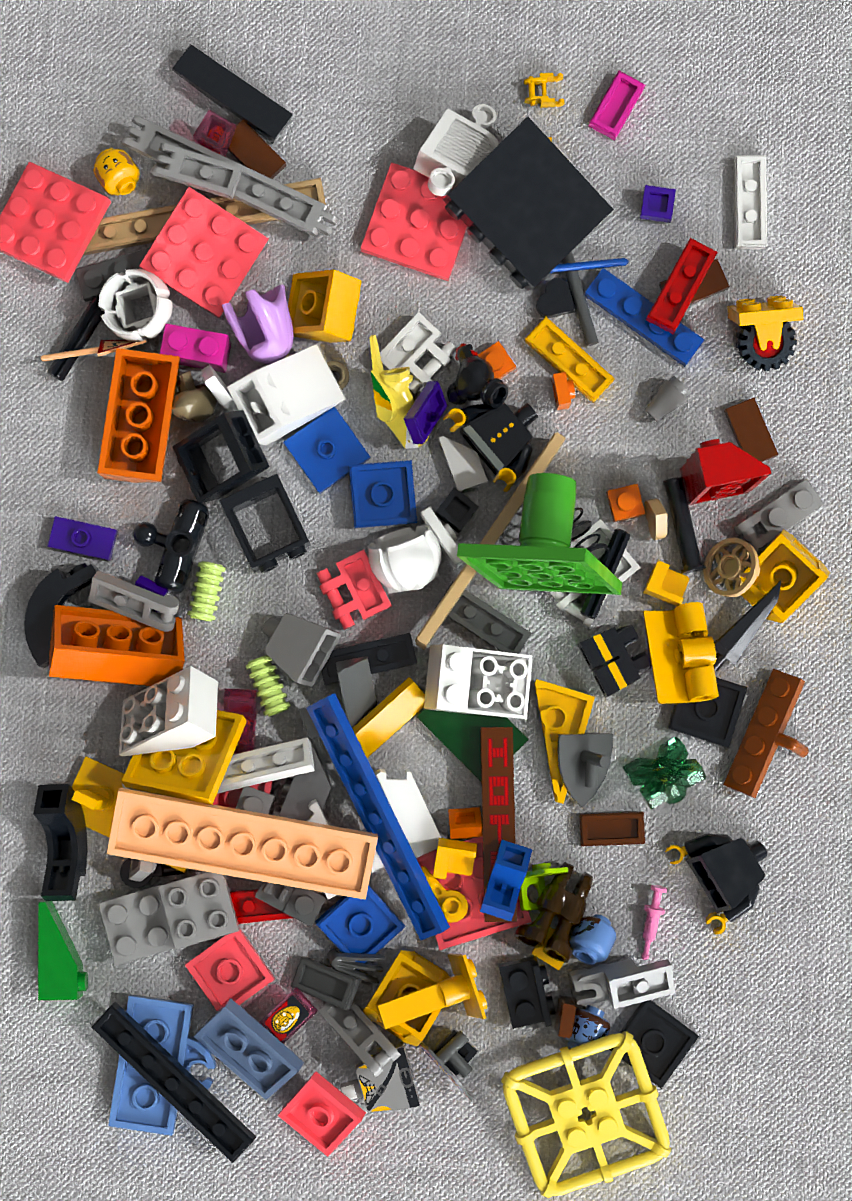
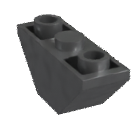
M314 745L311 746L315 771L295 775L293 779L287 778L281 793L282 796L286 797L281 809L275 808L273 815L307 821L313 814L308 805L314 799L317 800L322 812L324 811L333 786Z

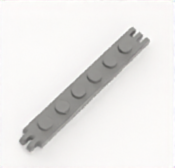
M134 115L132 122L142 127V129L139 130L132 126L128 127L126 132L136 138V140L133 141L123 137L121 144L155 161L157 154L170 157V154L159 150L161 143H167L241 166L242 173L233 197L234 199L312 236H316L318 232L326 236L331 235L333 229L322 223L325 221L336 225L338 218L328 213L330 208L327 205L151 121Z

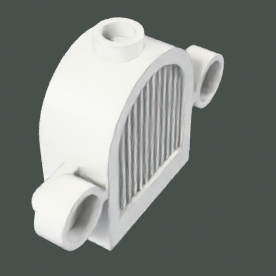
M479 104L475 106L470 120L447 108L419 150L413 169L429 178L427 185L434 195H448L500 144L495 136L489 132L496 120V112L489 105Z

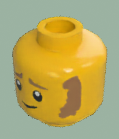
M109 148L102 151L97 156L93 168L96 179L110 195L118 196L131 193L135 189L140 176L137 165L123 149Z

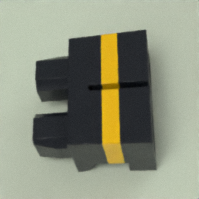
M633 625L624 626L617 630L613 627L578 644L590 670L617 657V660L592 672L605 698L641 678L640 675L652 667L651 660L646 651L631 658L625 648L639 640Z

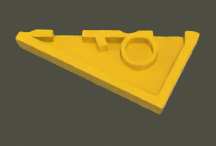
M536 679L534 685L555 802L564 804L567 789L562 782L558 767V734L585 733L595 696Z

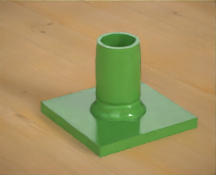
M536 473L528 477L518 540L520 546L458 543L457 557L499 589L621 595L622 582L586 548H570L576 505V481L564 475Z

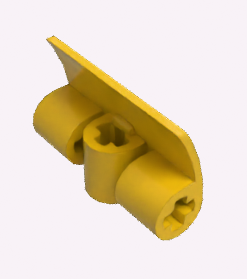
M685 603L670 611L645 610L643 617L657 702L659 704L708 701L719 697L713 666L716 662L715 644L712 636H708L703 603Z

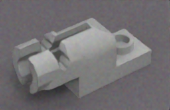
M626 958L607 964L593 965L592 969L581 968L568 972V978L573 986H570V990L576 1005H590L609 1000L613 1009L676 993L672 965L668 959L637 967L631 958Z

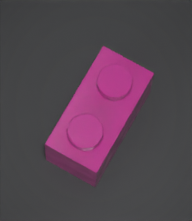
M165 324L160 354L179 356V365L204 369L211 365L215 372L226 373L232 343L227 334Z

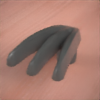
M331 950L327 954L332 968L362 980L379 983L378 978L353 969L383 972L382 966L355 962L384 960L385 956L383 954L339 953L337 950Z

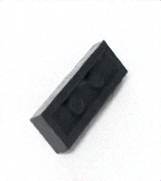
M406 633L333 650L321 672L324 685L339 682L336 662L368 656L371 675L416 665L417 660L411 634Z

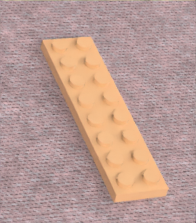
M119 788L107 854L366 900L378 834Z

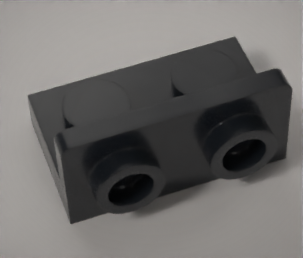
M536 956L499 963L512 1028L541 1022L545 1023V1027L552 1026L550 1016L555 1015L556 1012L552 995L546 996L543 985L549 984L545 964L539 966Z

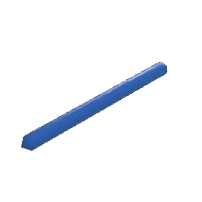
M618 258L558 264L550 273L626 266L629 260Z

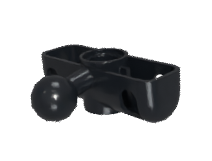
M191 499L183 500L168 535L159 533L157 528L149 522L139 523L133 531L134 540L140 546L148 547L156 544L165 548L154 581L158 586L168 589V592L178 594L185 588L209 519V510L206 505L198 504L197 501ZM200 511L206 514L203 525L196 522ZM187 539L189 547L186 551L181 553L174 551L173 547L177 540ZM179 570L185 573L182 584L176 582Z

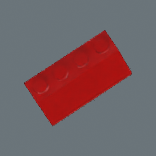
M720 439L700 443V447L695 449L696 451L691 454V457L680 468L688 506L749 493L771 475L769 466L731 442L720 444Z

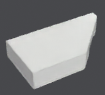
M208 365L202 369L201 375L205 385L221 406L228 409L229 412L239 411L227 386L212 366Z
M444 436L439 437L440 445L457 490L463 492L488 483L476 451Z

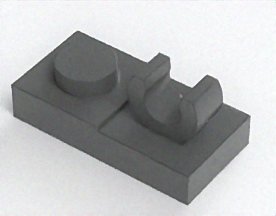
M262 882L255 895L256 898L310 927L314 924L327 897L314 890Z

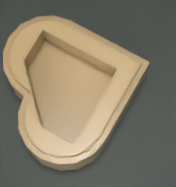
M657 498L645 500L644 510L652 539L666 538V510Z

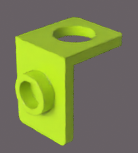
M551 863L532 865V871L527 872L519 892L521 910H538L537 901L532 903L527 897L529 885L536 887L539 899L545 888L544 877L568 872V867L551 868Z

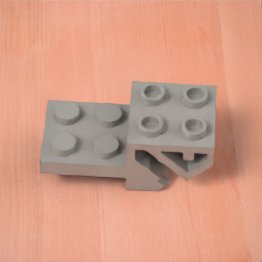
M203 872L98 903L115 966L171 949L177 950L240 930L226 877L223 874Z

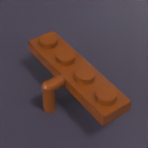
M776 669L772 670L724 781V786L756 798L778 746L792 751L799 757L807 756L809 752L807 746L797 739L783 734L805 684L804 680Z

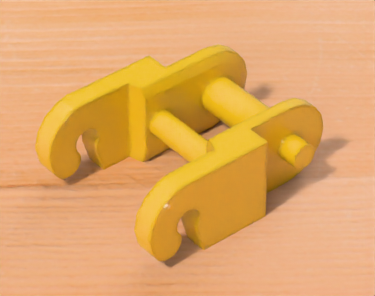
M540 73L537 78L529 76V78L525 79L524 84L528 85L529 97L525 98V103L530 104V106L540 104L541 108L565 105L563 98L555 101V98H549L546 93V83L563 80V74L558 73L557 76H554V73ZM535 85L542 86V96H535Z

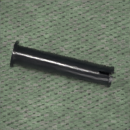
M683 477L665 480L663 485L665 486L683 565L681 574L706 569V565H702Z

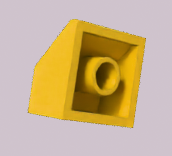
M334 269L293 274L288 301L293 336L329 343L350 342L354 331L362 281Z

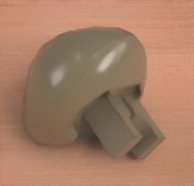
M190 371L178 374L172 414L188 423L206 421L213 414L218 400L205 383L195 386Z

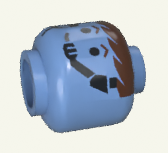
M595 914L594 916L583 917L569 939L574 957L589 965L605 961L616 941V931L611 926L610 920L602 915Z
M587 1005L585 1010L576 1009L572 1037L565 1038L568 1041L567 1047L573 1048L607 1036L610 1031V1023L603 1018L605 1012L591 1005Z

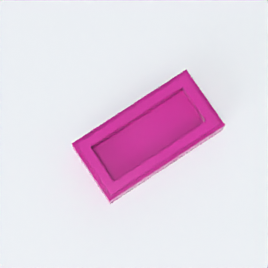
M618 71L588 126L615 141L646 85Z

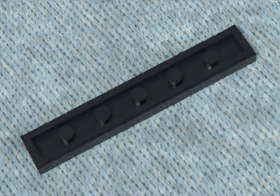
M114 1002L91 1027L232 1163L255 1140L256 1136L117 1002Z

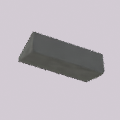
M368 656L336 662L345 713L351 727L358 724L377 706Z

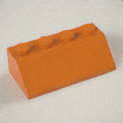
M116 348L97 471L104 479L133 483L162 481L180 362L179 356Z
M55 605L49 652V677L152 686L183 670L185 658L182 618L175 617L176 621L173 630L164 632L111 610Z

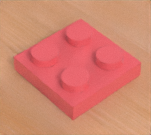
M241 929L238 932L225 935L185 964L216 1011L230 998L238 1005L242 1004L275 980V977Z
M315 1071L282 1108L278 1116L328 1157L362 1121L366 1112Z

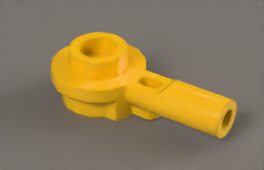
M423 866L421 869L447 922L453 923L463 919L468 910L465 896L459 891L446 890L436 878H433L430 871Z

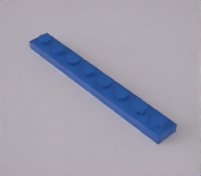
M331 694L306 707L366 831L378 834L376 851L420 941L444 932L450 926L336 694Z

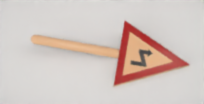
M146 339L141 342L101 340L99 347L42 355L41 360L50 361L95 353L99 357L116 352V348L126 349L146 343Z

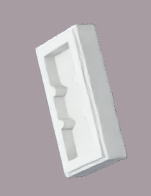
M428 507L421 512L419 520L423 525L430 526L432 533L438 539L442 553L451 566L456 569L464 563V561L457 557L458 546L454 541L458 538L450 525L447 523L443 526L431 507Z

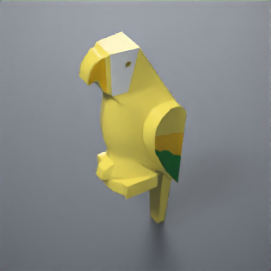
M376 335L369 336L373 369L371 370L377 417L388 425L405 449L418 448L423 444H413L404 421V417L414 404L413 395L409 390V384L413 381V375H410L409 367L384 370Z

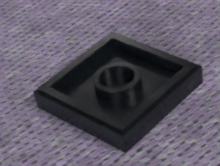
M716 677L719 697L702 702L674 704L667 729L729 748L747 687Z
M652 1000L641 1002L620 1031L621 1034L626 1031L633 1035V1039L640 1048L651 1082L661 1089L699 1037ZM626 1052L622 1057V1060L632 1067L628 1053Z

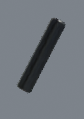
M98 296L92 298L59 353L80 350L85 347L100 323L101 316L105 313L98 305ZM78 356L54 360L48 369V373L54 378L63 381Z
M622 529L614 530L608 544L609 555L602 563L614 575L630 539V534ZM588 593L580 611L581 614L587 618L595 619L606 594Z

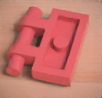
M364 549L336 563L341 575L332 578L328 568L316 573L321 583L319 588L323 595H327L334 609L332 614L335 620L340 621L344 630L355 625L350 614L356 610H359L363 620H366L392 607L380 581L377 580L371 570L369 558ZM345 584L353 598L352 601L346 604L338 591V588Z

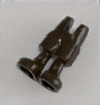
M564 862L560 868L568 867V872L556 874L551 883L543 889L536 903L540 911L536 920L531 924L519 926L514 936L526 945L540 948L544 944L548 929L555 916L559 922L554 933L548 939L543 952L557 961L568 963L572 956L568 943L571 927L579 926L583 918L593 876L584 872L577 882L573 893L565 890L574 866Z

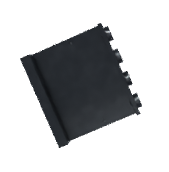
M526 117L443 199L447 204L445 206L447 212L454 219H461L469 227L467 232L471 238L477 243L482 241L490 250L488 252L490 258L497 265H504L512 273L510 275L511 280L519 288L523 289L525 287L528 291L535 288L614 210L529 117Z

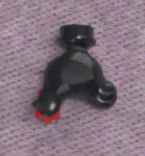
M461 343L455 350V359L460 362V369L456 381L448 387L446 393L449 402L460 405L464 404L467 400H482L483 404L487 406L499 407L507 398L508 387L503 384L502 380L494 378L493 368L490 363L480 358L478 353L473 350L471 344Z

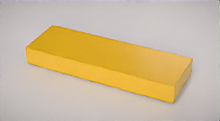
M547 317L524 340L559 373L566 372L567 380H573L574 387L592 403L615 380L612 375Z
M410 677L352 728L367 758L424 707L425 694Z

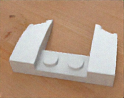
M385 769L375 771L415 857L418 858L437 849L438 839L441 838V835L410 769H405V779H386ZM312 800L308 807L313 814L307 821L329 825L317 800ZM376 850L371 873L384 867ZM325 893L327 899L337 896L336 894Z

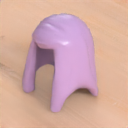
M278 285L273 290L261 295L255 289L245 292L248 304L244 317L236 316L231 303L222 305L230 328L252 360L264 364H272L284 359L289 354L294 336L284 285Z

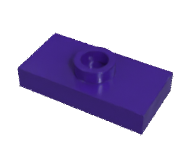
M438 381L427 382L404 417L413 444H424L447 408V403Z
M55 516L47 547L111 561L118 531Z

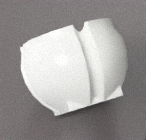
M129 269L125 273L114 274L102 287L98 302L101 310L105 312L101 318L109 330L116 336L133 342L145 341L147 337L151 339L158 336L165 329V324L170 323L173 303L168 299L170 296L169 289L163 280L143 269ZM149 295L154 315L136 322L131 300Z
M418 525L415 531L410 526L390 532L375 539L376 545L372 542L367 546L371 570L377 580L387 587L389 593L419 590L439 575L438 568L441 561V548L438 539L428 525Z

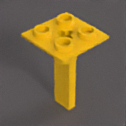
M86 756L73 782L72 788L75 793L71 800L81 804L87 828L110 838L119 788H123L122 778L124 773Z
M449 953L447 955L454 974L453 977L376 1005L383 1029H388L462 1001L467 1016L486 1019L484 1009H487V1002L481 990L477 991L474 981L477 973L470 958L467 959L465 954Z

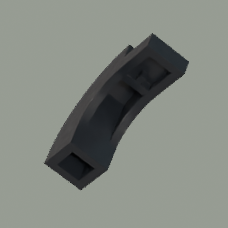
M86 563L80 564L69 571L71 575L69 577H66L65 573L57 568L38 584L30 597L25 613V636L29 650L39 667L46 668L49 666L54 606H64L65 602L72 595L91 585L93 576L98 571L95 565L90 564L87 566Z
M70 784L38 785L33 815L41 823L47 841V864L41 897L45 901H76L80 876L86 875L88 851L85 818L81 804L71 800L75 791Z

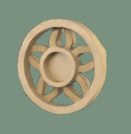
M727 538L715 544L707 554L704 562L706 569H703L706 584L713 592L724 597L740 596L753 585L760 574L759 558L756 550L751 544L739 538ZM738 544L732 550V553L724 549L726 546ZM749 554L751 557V563L746 561L748 559ZM716 559L718 566L711 573L712 563ZM750 567V572L744 573V568ZM740 577L747 578V579H746L745 582L743 583ZM734 580L736 581V583H735V589L733 588V585H732V583H733ZM725 583L727 591L720 590L716 585Z

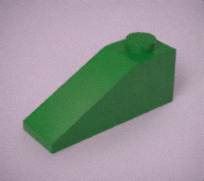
M40 901L38 904V1000H78L83 996V991L88 989V973L83 972V962L53 902Z

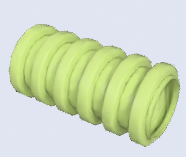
M202 561L198 562L197 567H200V571L196 572L195 575L198 577V581L194 582L193 585L196 587V590L192 591L191 596H194V600L190 601L189 605L192 606V609L188 611L187 615L191 618L212 622L216 618V616H213V612L217 611L218 608L215 606V602L220 599L217 593L222 589L219 583L223 582L224 579L221 577V574L225 572L226 568L220 564Z
M266 655L248 662L245 667L251 671L250 679L255 681L253 688L258 689L256 696L261 697L262 701L259 704L265 708L263 714L270 717L288 710L291 704L286 702L287 694L281 690L284 686L278 682L280 675L275 674L276 665H272L271 661L273 660Z

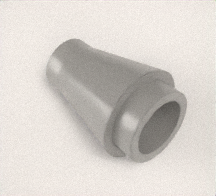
M673 376L669 381L667 379L664 381L654 398L645 408V411L658 422L661 418L688 402L686 398L691 392L678 378Z

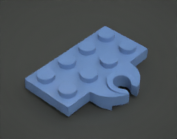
M129 995L126 1012L187 1071L191 1073V1066L195 1063L204 1064L208 1069L216 1068L213 1054L199 1041L189 1036L194 1004ZM119 1054L108 1126L172 1136L175 1130L178 1110ZM207 1077L198 1081L208 1090L214 1079Z

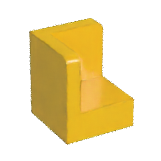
M658 560L653 566L643 593L674 606H679L684 599L682 597L689 582V577L669 569V564Z
M439 838L433 878L446 880L447 872L472 875L477 853V843Z

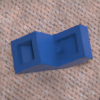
M501 840L486 886L480 912L504 920H512L519 892L527 874L532 849Z

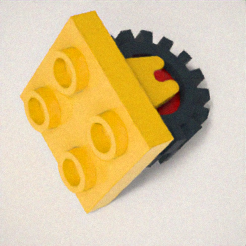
M786 296L767 297V302L762 303L755 302V299L736 300V305L727 306L728 319L742 327L741 331H737L736 334L738 338L736 348L739 349L740 352L738 353L745 362L758 370L762 369L764 371H770V368L779 369L780 364L784 363L786 365L789 362L787 358L789 355H794L793 345L797 346V340L794 339V335H796L795 330L791 328V324L788 321L803 320L802 306L794 303L793 299H786Z

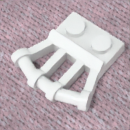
M600 519L591 526L588 532L572 541L570 548H574L583 538L595 533L601 536L598 543H604L608 546L613 533ZM598 536L587 539L578 548L589 547L597 540ZM605 548L596 549L591 553L599 559L604 554ZM626 549L615 572V576L622 583L641 568ZM550 592L558 602L556 606L560 611L565 610L583 621L582 624L588 628L591 626L594 619L583 616L580 612L582 606L574 602L583 593Z

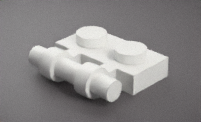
M418 312L380 352L382 365L387 370L401 367L410 368L413 381L409 384V390L415 395L422 386L425 387L428 381H432L430 378L441 366L445 368L451 361L450 357L455 353L456 347L448 341L440 349L435 342L441 337V332ZM427 351L433 358L420 369L415 363Z

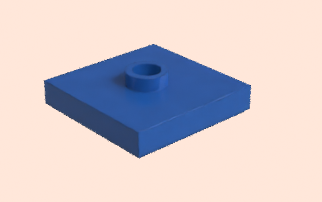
M335 407L283 442L319 494L349 474V465L364 464L371 459L368 452Z
M412 460L348 466L354 529L417 523Z
M368 885L366 900L343 896L315 920L316 925L342 953L376 954L406 927L370 885ZM355 961V962H360V963H364V964H365L367 961Z

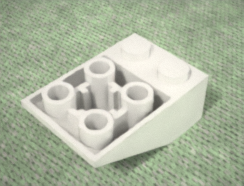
M317 344L253 371L227 387L238 410H244L258 443L265 446L346 400Z
M444 644L432 645L429 652L424 709L527 719L533 656Z
M189 666L124 699L119 755L124 757L193 748L216 737L218 681Z

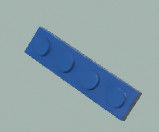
M602 268L585 292V297L684 367L704 342L702 337L681 322L675 333L671 334L647 321L646 318L654 303L604 268Z

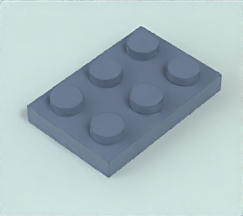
M231 998L193 1036L265 1100L298 1073L304 1064L292 1050L288 1049Z

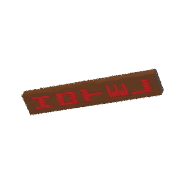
M513 727L480 728L484 894L501 840L515 844ZM517 904L511 921L484 913V922H517Z

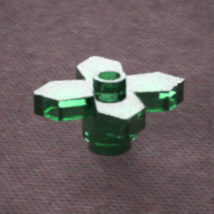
M674 737L661 744L656 759L637 758L623 766L625 774L633 786L642 785L639 791L650 809H654L664 802L668 804L680 802L687 794V787H692L706 779V774L696 759H686L689 754L685 745L678 737Z

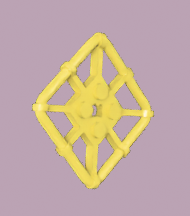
M626 1031L622 1034H610L570 1049L567 1046L559 1048L561 1052L518 1066L510 1072H505L501 1079L503 1094L516 1129L515 1139L517 1144L522 1146L534 1183L544 1197L550 1198L551 1196L564 1195L604 1180L605 1183L612 1182L613 1177L656 1163L663 1157L667 1158L671 1152L669 1134L657 1101L659 1095L657 1088L651 1083L638 1044L633 1039V1035ZM614 1048L600 1074L579 1081L573 1061ZM627 1052L639 1088L614 1096L610 1080L622 1057ZM565 1065L571 1084L549 1091L524 1078ZM516 1090L547 1102L553 1118L528 1126ZM644 1102L656 1138L625 1125L619 1109ZM585 1107L589 1111H595L588 1120L577 1117L582 1114L581 1109ZM558 1131L563 1146L546 1176L534 1140L535 1138ZM624 1137L651 1150L608 1165L601 1144ZM591 1147L594 1148L600 1168L557 1182L571 1154Z

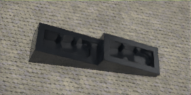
M191 44L172 68V71L221 108L225 107L239 119L244 120L252 129L272 144L293 116L291 112Z

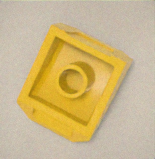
M783 529L758 555L760 574L753 585L741 596L754 606L781 580L778 602L766 619L783 623L829 577L830 571L822 561L814 556L792 534ZM747 567L744 573L750 572L751 568ZM740 577L743 583H744L745 580L747 579V578Z
M401 950L370 998L363 1013L372 1022L383 1028L376 1005L450 978L446 971L415 951ZM441 1009L385 1030L401 1039L404 1043L417 1047L424 1040Z

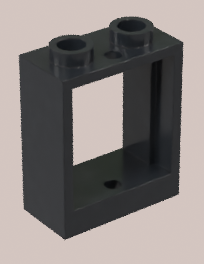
M244 410L221 414L173 446L178 463L184 471L198 504L218 500L270 467ZM222 433L240 472L218 485L201 446Z
M277 473L219 500L254 572L260 570L263 574L279 566L277 561L288 556L290 560L296 559L306 554V548L311 546ZM278 493L299 540L257 559L235 512Z

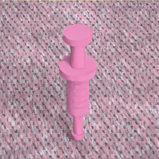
M651 885L650 889L654 891L652 904L644 906V910L647 911V917L643 932L645 940L644 951L641 954L643 960L649 959L650 944L656 938L660 915L665 913V909L659 907L661 895L666 893L667 888L660 885Z

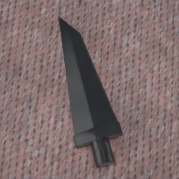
M781 580L718 640L714 641L717 653L716 662L713 666L716 671L727 660L734 665L740 660V656L777 604Z

